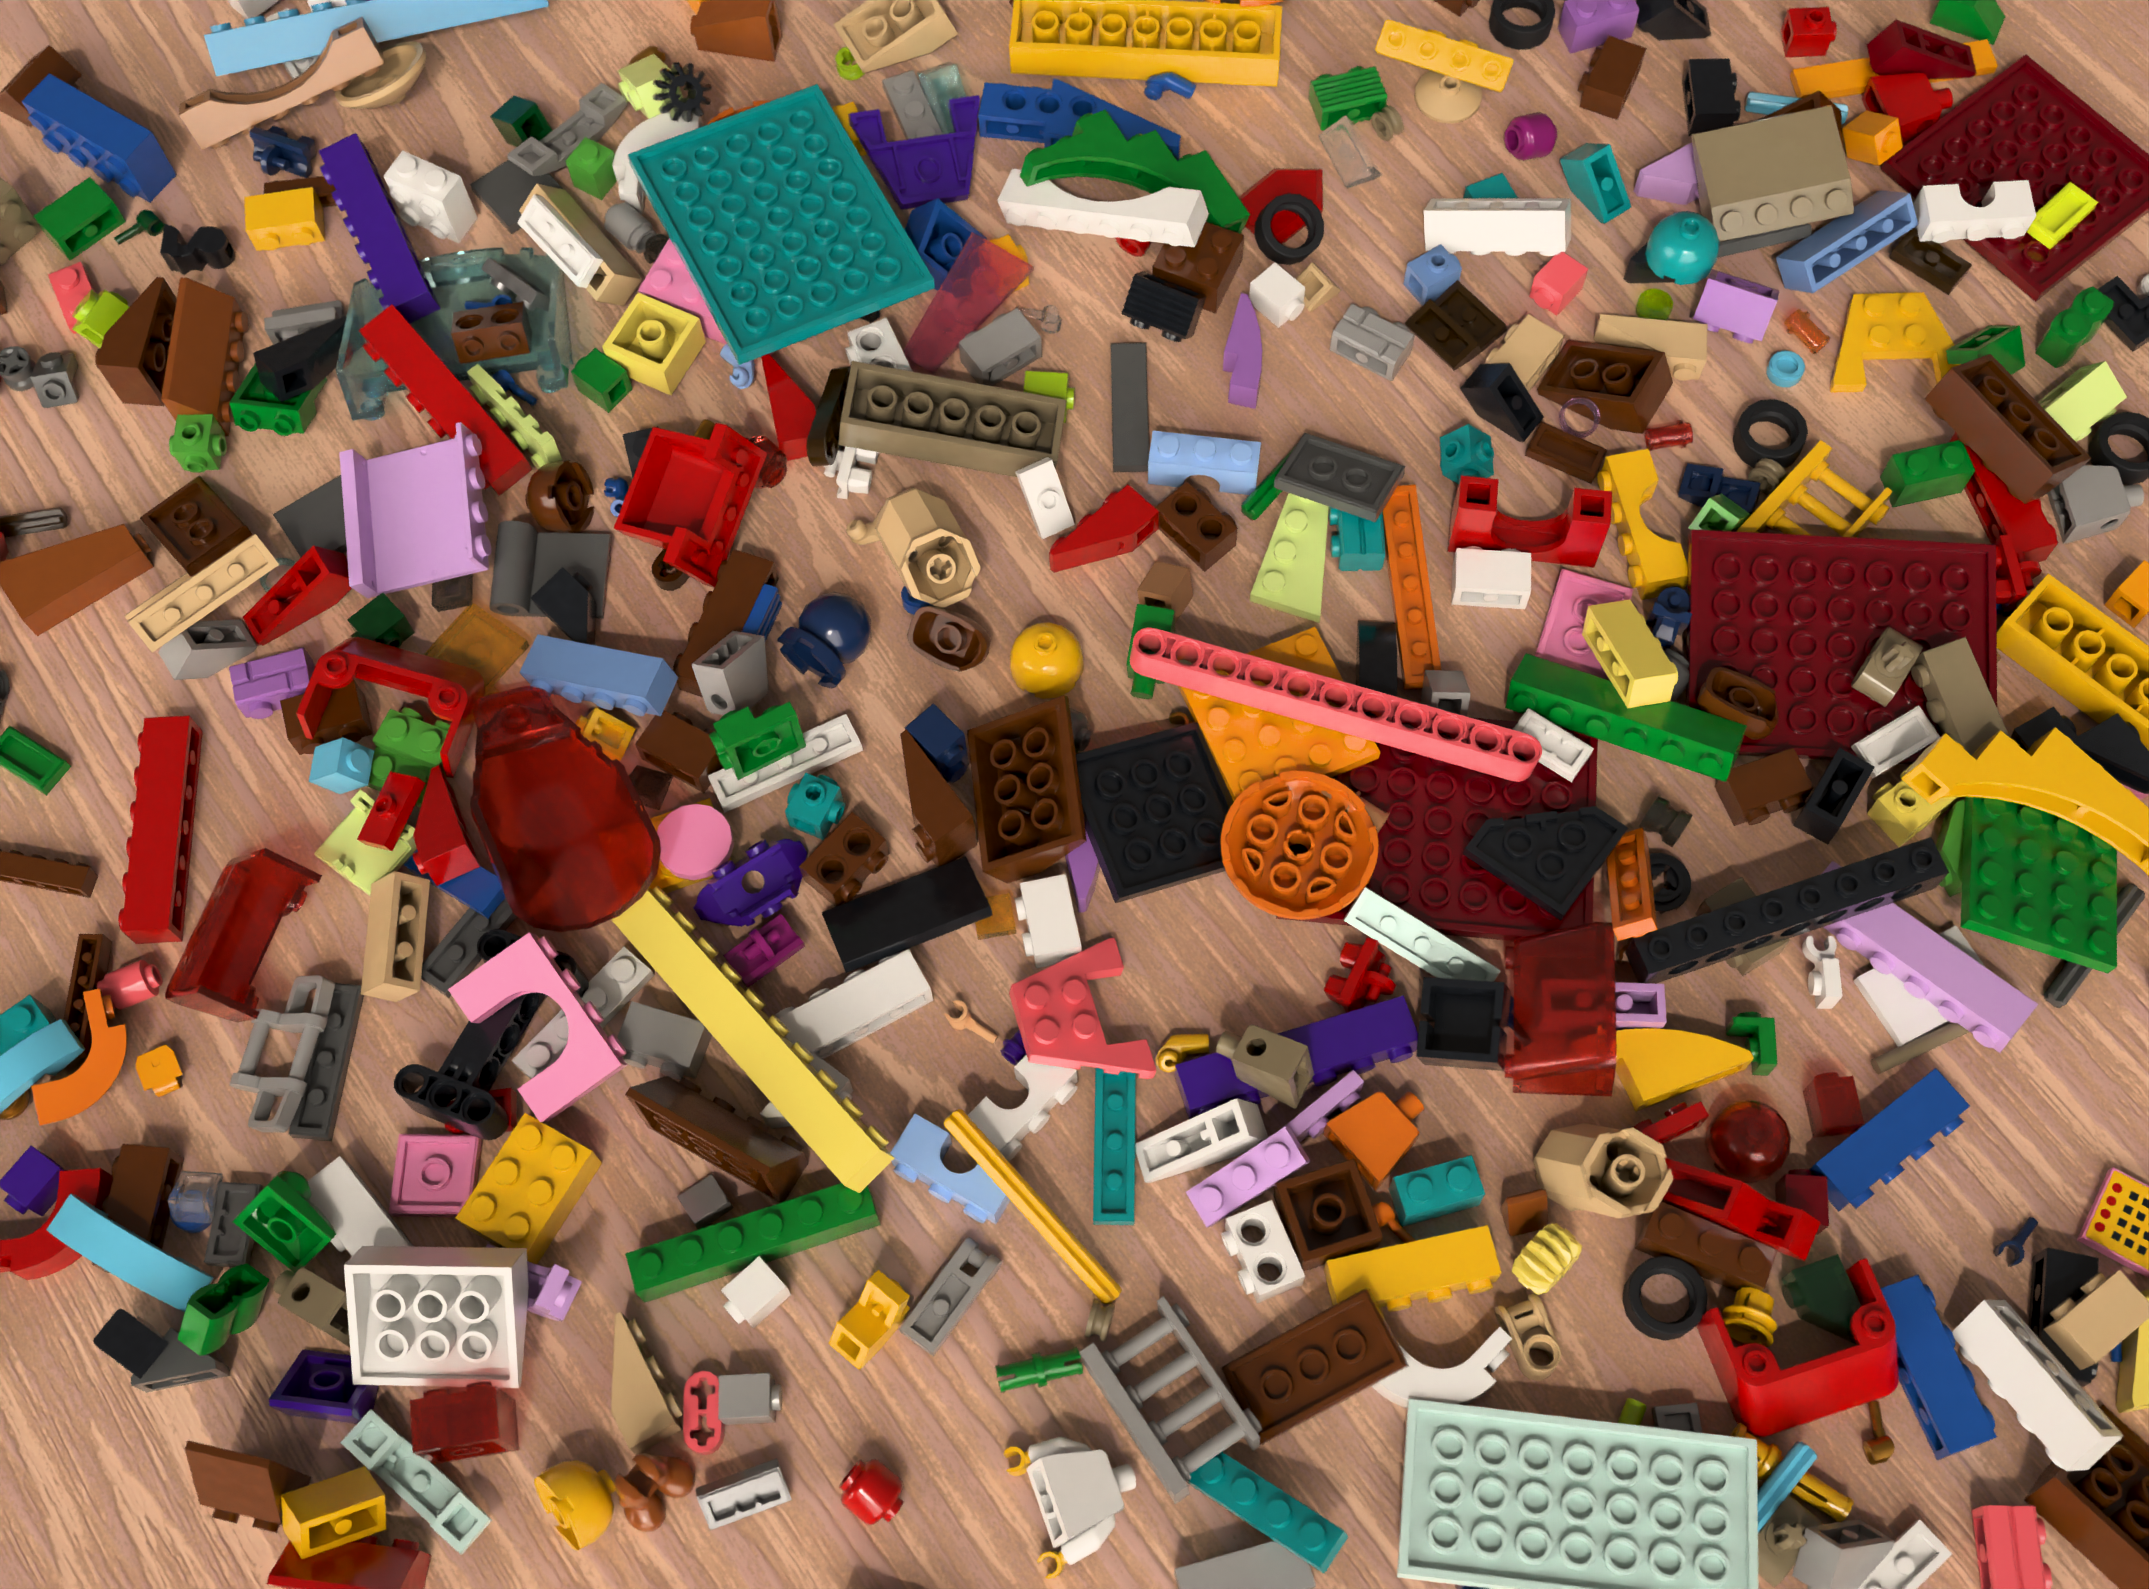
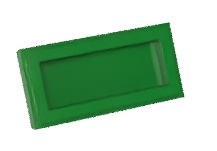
M9 726L0 736V766L46 796L71 768L65 760L12 726Z

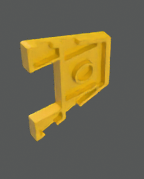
M1924 292L1853 294L1847 311L1840 351L1836 359L1834 377L1831 381V393L1863 392L1867 384L1863 360L1931 358L1936 384L1952 367L1961 365L1948 364L1946 350L1953 347L1954 343Z

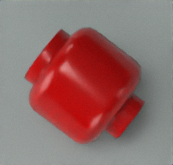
M871 1459L866 1463L859 1460L839 1485V1488L843 1490L841 1495L843 1506L867 1525H873L882 1518L889 1522L904 1503L899 1498L903 1489L901 1478L877 1459Z

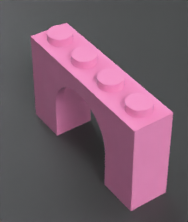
M529 932L448 990L471 1023L480 1024L512 1000L528 993L546 994L561 1006L569 1026L568 1041L563 1053L552 1065L517 1089L541 1123L549 1122L628 1064L623 1059L627 1051L614 1034L608 1037L600 1026V1023L604 1021L601 1013L591 1001L585 1004L576 992L581 986L568 968L562 971L553 959L558 953L546 936H542L539 939L536 934Z

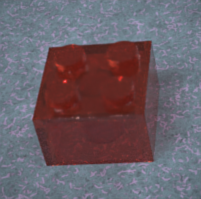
M492 1382L471 1383L466 1385V1391L451 1394L449 1389L428 1390L423 1392V1398L410 1400L412 1453L433 1464L519 1451L516 1400L502 1391V1389L496 1386L492 1387Z

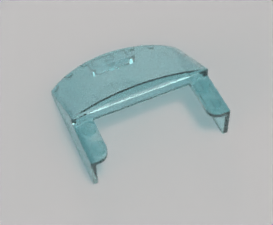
M522 247L520 254H504L503 248H486L459 251L419 260L441 309L410 325L459 382L470 380L467 371L479 364L490 376L499 370H506L509 374L537 370L536 378L538 385L545 393L557 392L561 388L568 387L569 365L573 364L564 272L548 255H534L533 248ZM488 257L510 267L550 296L549 312L538 307L534 311L526 308L532 330L531 353L460 364L451 335L453 312L467 310L465 309L466 301L492 303V300L497 295H507L512 299L513 303H516L517 294L512 291L507 294L490 283L493 277L482 270ZM366 278L353 284L336 365V374L352 421L361 419L372 421L383 417L388 392L407 390L403 384L397 388L383 372L388 366L382 359L375 363L362 347L366 340L358 330L384 311L379 301V298L384 296L381 289L377 291L372 283L369 284Z

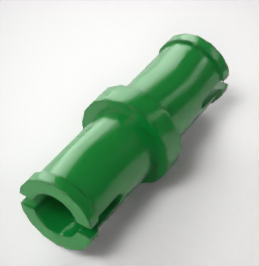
M1074 1347L1070 1350L1041 1356L1040 1352L1031 1354V1359L1001 1366L996 1365L997 1377L1015 1375L1014 1378L998 1381L1000 1392L1004 1393L1008 1390L1037 1384L1038 1387L1047 1386V1381L1083 1374L1082 1363L1080 1362L1064 1366V1362L1080 1359L1078 1348Z

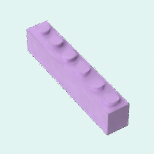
M1832 861L1823 873L1841 868V866ZM1894 903L1823 927L1836 936L1842 946L1860 953L1870 961L1877 971L1887 975L1892 973L1904 982V988L1911 995L1919 999L1925 998L1938 1008L1939 1013L1946 1020L1960 1024L1971 1032L1976 1041L1981 1045L1993 1048L2001 1053L2038 1006L2032 999Z

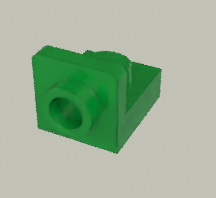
M1757 1012L1739 1013L1737 1017H1733L1726 1026V1036L1749 1037L1745 1040L1744 1049L1749 1050L1754 1057L1751 1062L1752 1075L1768 1076L1778 1065L1775 1019L1761 1017V1014Z

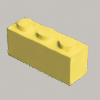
M1629 599L1588 606L1582 636L1626 707L1633 708L1670 702L1674 685L1678 681L1676 665L1670 662L1662 649L1659 639L1654 637L1646 625L1644 616L1637 611L1632 601Z

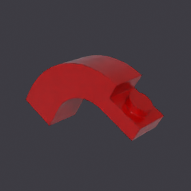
M102 1168L59 1171L57 1201L48 1220L29 1235L16 1239L0 1240V1272L10 1271L26 1280H32L59 1272L78 1260L82 1255L47 1231V1228L70 1194L78 1196L101 1210L105 1197L110 1194L113 1182L112 1175Z

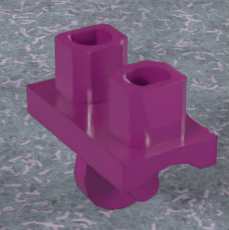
M780 914L759 930L754 929L749 932L748 938L723 956L728 964L742 977V982L745 986L749 988L804 948L805 945L782 914Z

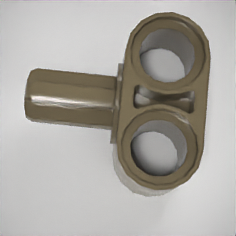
M1887 627L1852 681L1851 687L1885 707L1902 685L1920 655L1923 646L1893 628Z
M1790 1495L1785 1498L1758 1533V1574L1773 1587L1777 1586L1795 1565L1800 1547L1805 1545L1807 1541L1804 1537L1806 1527L1823 1525L1821 1520Z

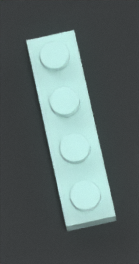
M1367 887L1356 898L1344 917V921L1371 938L1378 940L1379 943L1436 978L1494 982L1501 971L1498 967Z

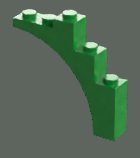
M1106 109L1095 114L1087 113L1081 116L1075 123L1072 136H1064L1053 145L1043 149L1038 147L1030 151L1025 157L1020 173V178L1026 187L1051 179L1089 177L1129 184L1151 194L1167 187L1200 190L1209 213L1206 222L1241 234L1250 216L1206 150L1195 155L1186 154L1177 161L1156 130L1144 135L1141 133L1136 134L1127 141Z

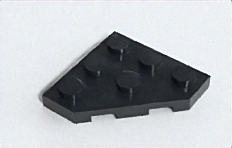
M1596 806L1558 814L1557 811L1527 814L1525 818L1503 820V818L1487 819L1465 847L1463 855L1561 921L1624 837L1628 827Z

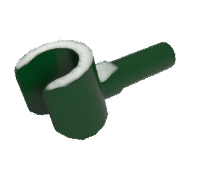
M142 210L137 215V223L114 237V239L120 245L144 230L149 235L156 236L164 230V223L152 211Z

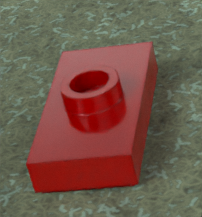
M390 771L357 840L368 846L393 851L426 783L418 777Z

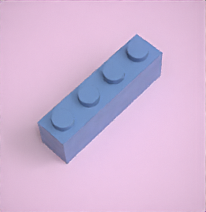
M1880 190L1854 207V214L1836 218L1811 236L1777 256L1776 261L1785 289L1814 293L1916 227L1918 221L1910 193Z
M537 634L519 672L530 684V689L538 695L550 697L551 694L559 695L574 703H581L582 700L593 702L607 710H612L613 707L623 708L637 716H644L645 713L661 716L678 680V676L663 658Z

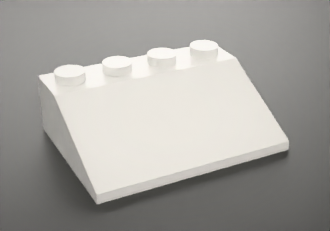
M362 1246L344 1264L353 1385L520 1387L529 1293L527 1248Z

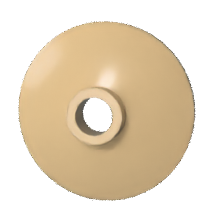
M1428 71L1417 82L1414 97L1417 107L1426 117L1436 122L1452 124L1465 121L1477 112L1482 100V90L1480 86Z

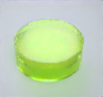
M1648 289L1639 296L1636 304V314L1639 318L1668 320L1673 309L1671 296L1661 289Z

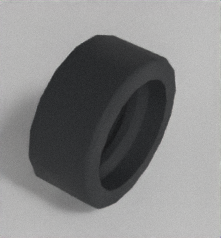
M1494 0L1489 17L1490 32L1505 47L1516 50L1537 47L1549 37L1555 16L1554 1ZM1522 7L1538 14L1541 21L1531 26H1520L1507 20L1503 12L1511 8Z
M1287 193L1275 197L1259 213L1255 222L1254 236L1259 249L1268 259L1278 264L1292 265L1302 262L1319 247L1324 236V221L1320 210L1311 200L1299 194ZM1282 210L1292 211L1305 222L1308 237L1301 247L1295 249L1287 248L1274 238L1270 222L1277 212Z
M1775 399L1760 400L1749 405L1741 414L1733 435L1734 449L1741 460L1752 468H1755L1758 460L1762 458L1774 460L1783 468H1787L1799 457L1805 445L1808 434L1806 420L1796 408L1786 402ZM1757 422L1777 424L1785 429L1790 436V445L1784 449L1776 450L1765 448L1754 441L1749 433L1750 426Z
M2123 412L2112 415L2105 420L2089 444V456L2091 457L2092 465L2115 467L2118 469L2122 483L2125 485L2141 483L2148 479L2149 418L2139 413ZM2119 434L2136 439L2144 447L2148 455L2147 461L2134 463L2119 458L2108 444L2109 436Z
M1659 1256L1648 1259L1631 1273L1624 1285L1622 1301L1626 1316L1637 1330L1650 1338L1666 1341L1682 1337L1699 1324L1706 1312L1708 1294L1704 1280L1693 1266L1680 1258ZM1657 1274L1672 1275L1685 1286L1690 1300L1689 1308L1682 1318L1666 1323L1657 1321L1645 1311L1640 1299L1641 1287L1651 1276Z

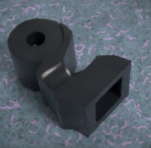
M164 224L160 253L171 271H177L185 275L191 270L203 271L207 264L214 269H222L234 261L235 251L225 233L219 228L200 227L187 244L179 230L174 226Z

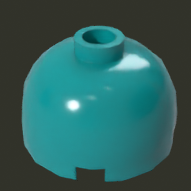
M1690 211L1675 212L1661 219L1649 236L1645 256L1648 266L1658 277L1663 279L1665 275L1675 279L1674 284L1679 285L1694 284L1706 278L1717 261L1720 240L1716 228L1706 217Z

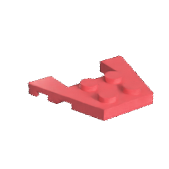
M1115 938L1106 939L1011 985L1009 995L1028 1062L1073 1069L1088 1066L1102 1068L1104 1073L1119 1075L1120 1071L1137 1073L1139 1074L1138 1078H1154L1157 1070L1147 1039L1110 1045L1106 1043L1087 980L1121 976L1124 966Z

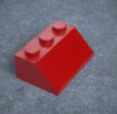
M369 1535L301 1559L289 1541L269 1573L267 1584L283 1589H424L431 1554L418 1550L419 1542L394 1539L392 1547L376 1545L378 1537Z

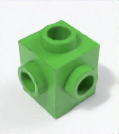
M213 414L177 415L175 432L169 439L170 453L177 459L184 471L202 473L206 470H220L221 457L225 456L227 451L225 432Z

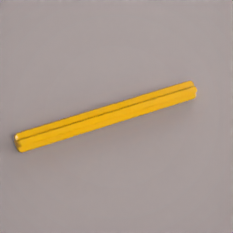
M962 1109L952 1112L945 1119L944 1126L1103 1304L1113 1302L1122 1291L1116 1281Z

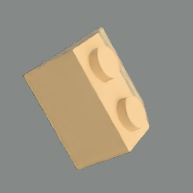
M867 0L833 24L863 73L932 53L958 34L937 0Z

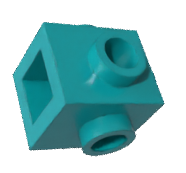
M1467 424L1440 437V467L1443 476L1459 484L1461 475L1488 478L1494 475V450L1489 435Z
M805 773L800 784L795 783L789 792L787 799L789 805L785 810L789 826L824 840L832 824H838L841 820L846 803H844L841 788L835 780L825 775L815 777Z

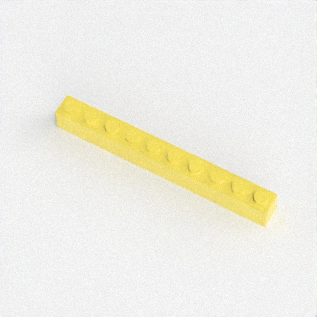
M639 881L606 915L840 1182L853 1191L860 1193L894 1159L885 1148L889 1143L888 1139L874 1125H871L869 1128L865 1126L859 1119L864 1114L862 1110L847 1096L843 1100L834 1091L839 1086L837 1082L823 1069L817 1072L810 1064L814 1059L811 1053L799 1042L793 1045L787 1039L786 1035L790 1032L789 1029L775 1015L769 1018L761 1010L766 1005L765 1002L750 988L744 991L738 984L742 980L739 973L727 962L721 965L715 958L719 953L718 950L705 937L702 936L698 939L692 933L696 928L694 923L681 911L675 914L669 907L673 900L660 887L656 886L652 890Z

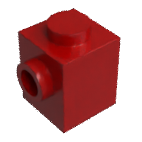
M1829 7L1788 9L1781 28L1785 58L1826 55L1830 43L1835 41L1837 35V24L1831 20Z

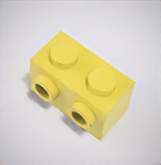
M1911 764L1906 770H1904V771L1901 773V775H1900L1901 778H1902V776L1907 772V770L1912 766V764ZM1904 780L1895 786L1888 782L1872 796L1875 803L1867 812V815L1898 847H1901L1954 806L1961 797L1940 798L1931 805Z

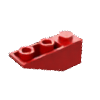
M1129 484L1119 492H1112L1105 499L1100 509L1093 515H1085L1072 533L1067 537L1062 536L1054 542L1049 551L1050 570L1055 573L1133 552L1158 530L1159 511Z

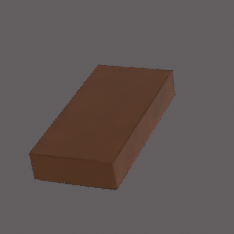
M1541 422L1526 450L1525 456L1592 484L1606 456L1607 449Z

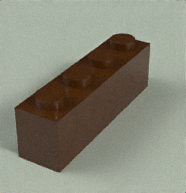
M733 549L728 561L724 560L721 563L717 575L718 582L714 590L709 591L705 596L699 622L692 624L688 634L689 643L684 653L678 654L673 665V671L678 676L677 683L680 690L703 697L692 668V663L732 631L742 632L764 583L775 587L779 580L773 561Z

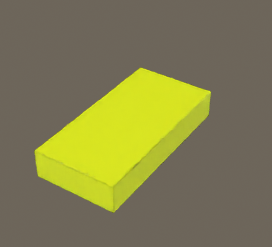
M2069 182L2036 212V218L2026 232L2051 250L2094 210L2098 202L2072 182Z

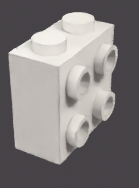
M402 151L384 174L390 195L398 207L400 217L411 226L419 225L430 230L432 234L440 239L448 238L460 243L478 219L461 176Z

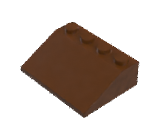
M1060 696L967 730L983 873L1008 884L1041 873L1087 841L1069 698L1067 696Z
M665 1076L628 1089L625 1095L649 1129L778 1203L784 1202L808 1165L804 1153L801 1152L803 1146L785 1135L779 1140L767 1133L769 1127L752 1116H749L747 1120L742 1119L734 1114L736 1109L731 1104L719 1097H715L713 1101L700 1095L702 1089L685 1078H681L677 1082Z
M2102 1404L2099 1408L2124 1436L2088 1470L2066 1471L2052 1461L2039 1476L2024 1501L2029 1506H2034L2036 1512L2119 1589H2149V1445Z

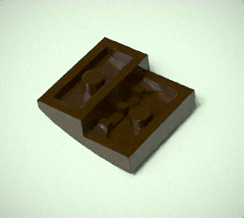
M1458 280L1435 302L1431 299L1428 300L1405 322V326L1453 371L1471 361L1507 331L1506 324Z

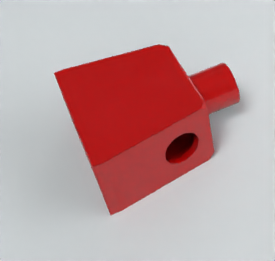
M1923 73L1870 77L1861 100L1867 111L1898 118L1902 143L1913 140L1937 122L1942 110L1952 107L1953 95L1949 88L1933 90L1927 75Z

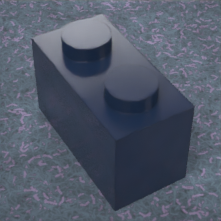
M933 703L905 727V730L907 729L947 783L949 781L954 783L965 774L969 765L965 734Z

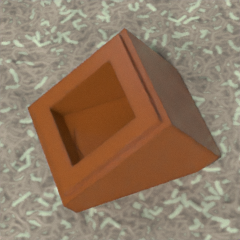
M1538 1189L1506 1198L1500 1211L1509 1236L1541 1230L1548 1225L1546 1190Z

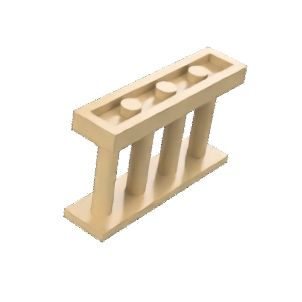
M254 533L192 577L188 573L184 574L124 616L153 653L277 567L279 563Z

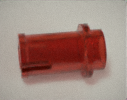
M1677 420L1674 425L1652 429L1646 428L1644 431L1646 448L1649 451L1679 446L1681 449L1686 448L1687 444L1693 443V431L1690 422L1683 423L1682 420Z

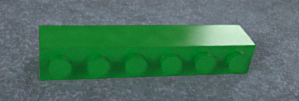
M1527 653L1511 679L1505 707L1522 714L1529 708L1557 726L1724 782L1727 781L1738 757L1747 728L1746 725L1673 701L1627 708L1611 681Z
M840 1183L625 1253L635 1293L646 1303L743 1271L759 1256L767 1263L880 1226L881 1224L869 1185L860 1193H857Z

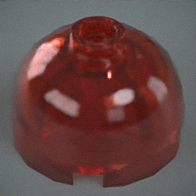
M1745 1099L1734 1101L1715 1114L1706 1129L1705 1146L1707 1152H1710L1712 1159L1715 1161L1714 1166L1720 1173L1750 1184L1767 1179L1781 1169L1790 1153L1791 1134L1787 1122L1778 1110L1765 1102Z

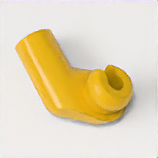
M1175 1034L1170 1036L1156 1054V1064L1159 1069L1168 1073L1174 1072L1175 1065L1182 1063L1188 1054L1209 1053L1208 1034Z

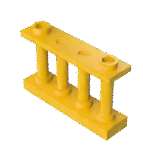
M1820 440L1736 532L1762 533L1769 527L1772 530L1777 528L1784 534L1811 535L1785 516L1786 511L1784 509L1791 503L1793 506L1796 504L1800 505L1842 537L1857 538L1870 522L1877 525L1887 514L1890 507L1886 505V502L1893 491L1886 487L1875 501L1829 469L1830 464L1826 460L1833 448ZM1811 479L1815 482L1820 480L1864 513L1852 525L1807 492L1808 488L1806 485Z

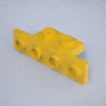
M1392 20L1385 21L1375 48L1377 54L1499 93L1503 92L1513 65L1511 58L1480 49L1476 43L1460 39L1458 42L1447 38V35L1437 30L1428 29V31H1423Z

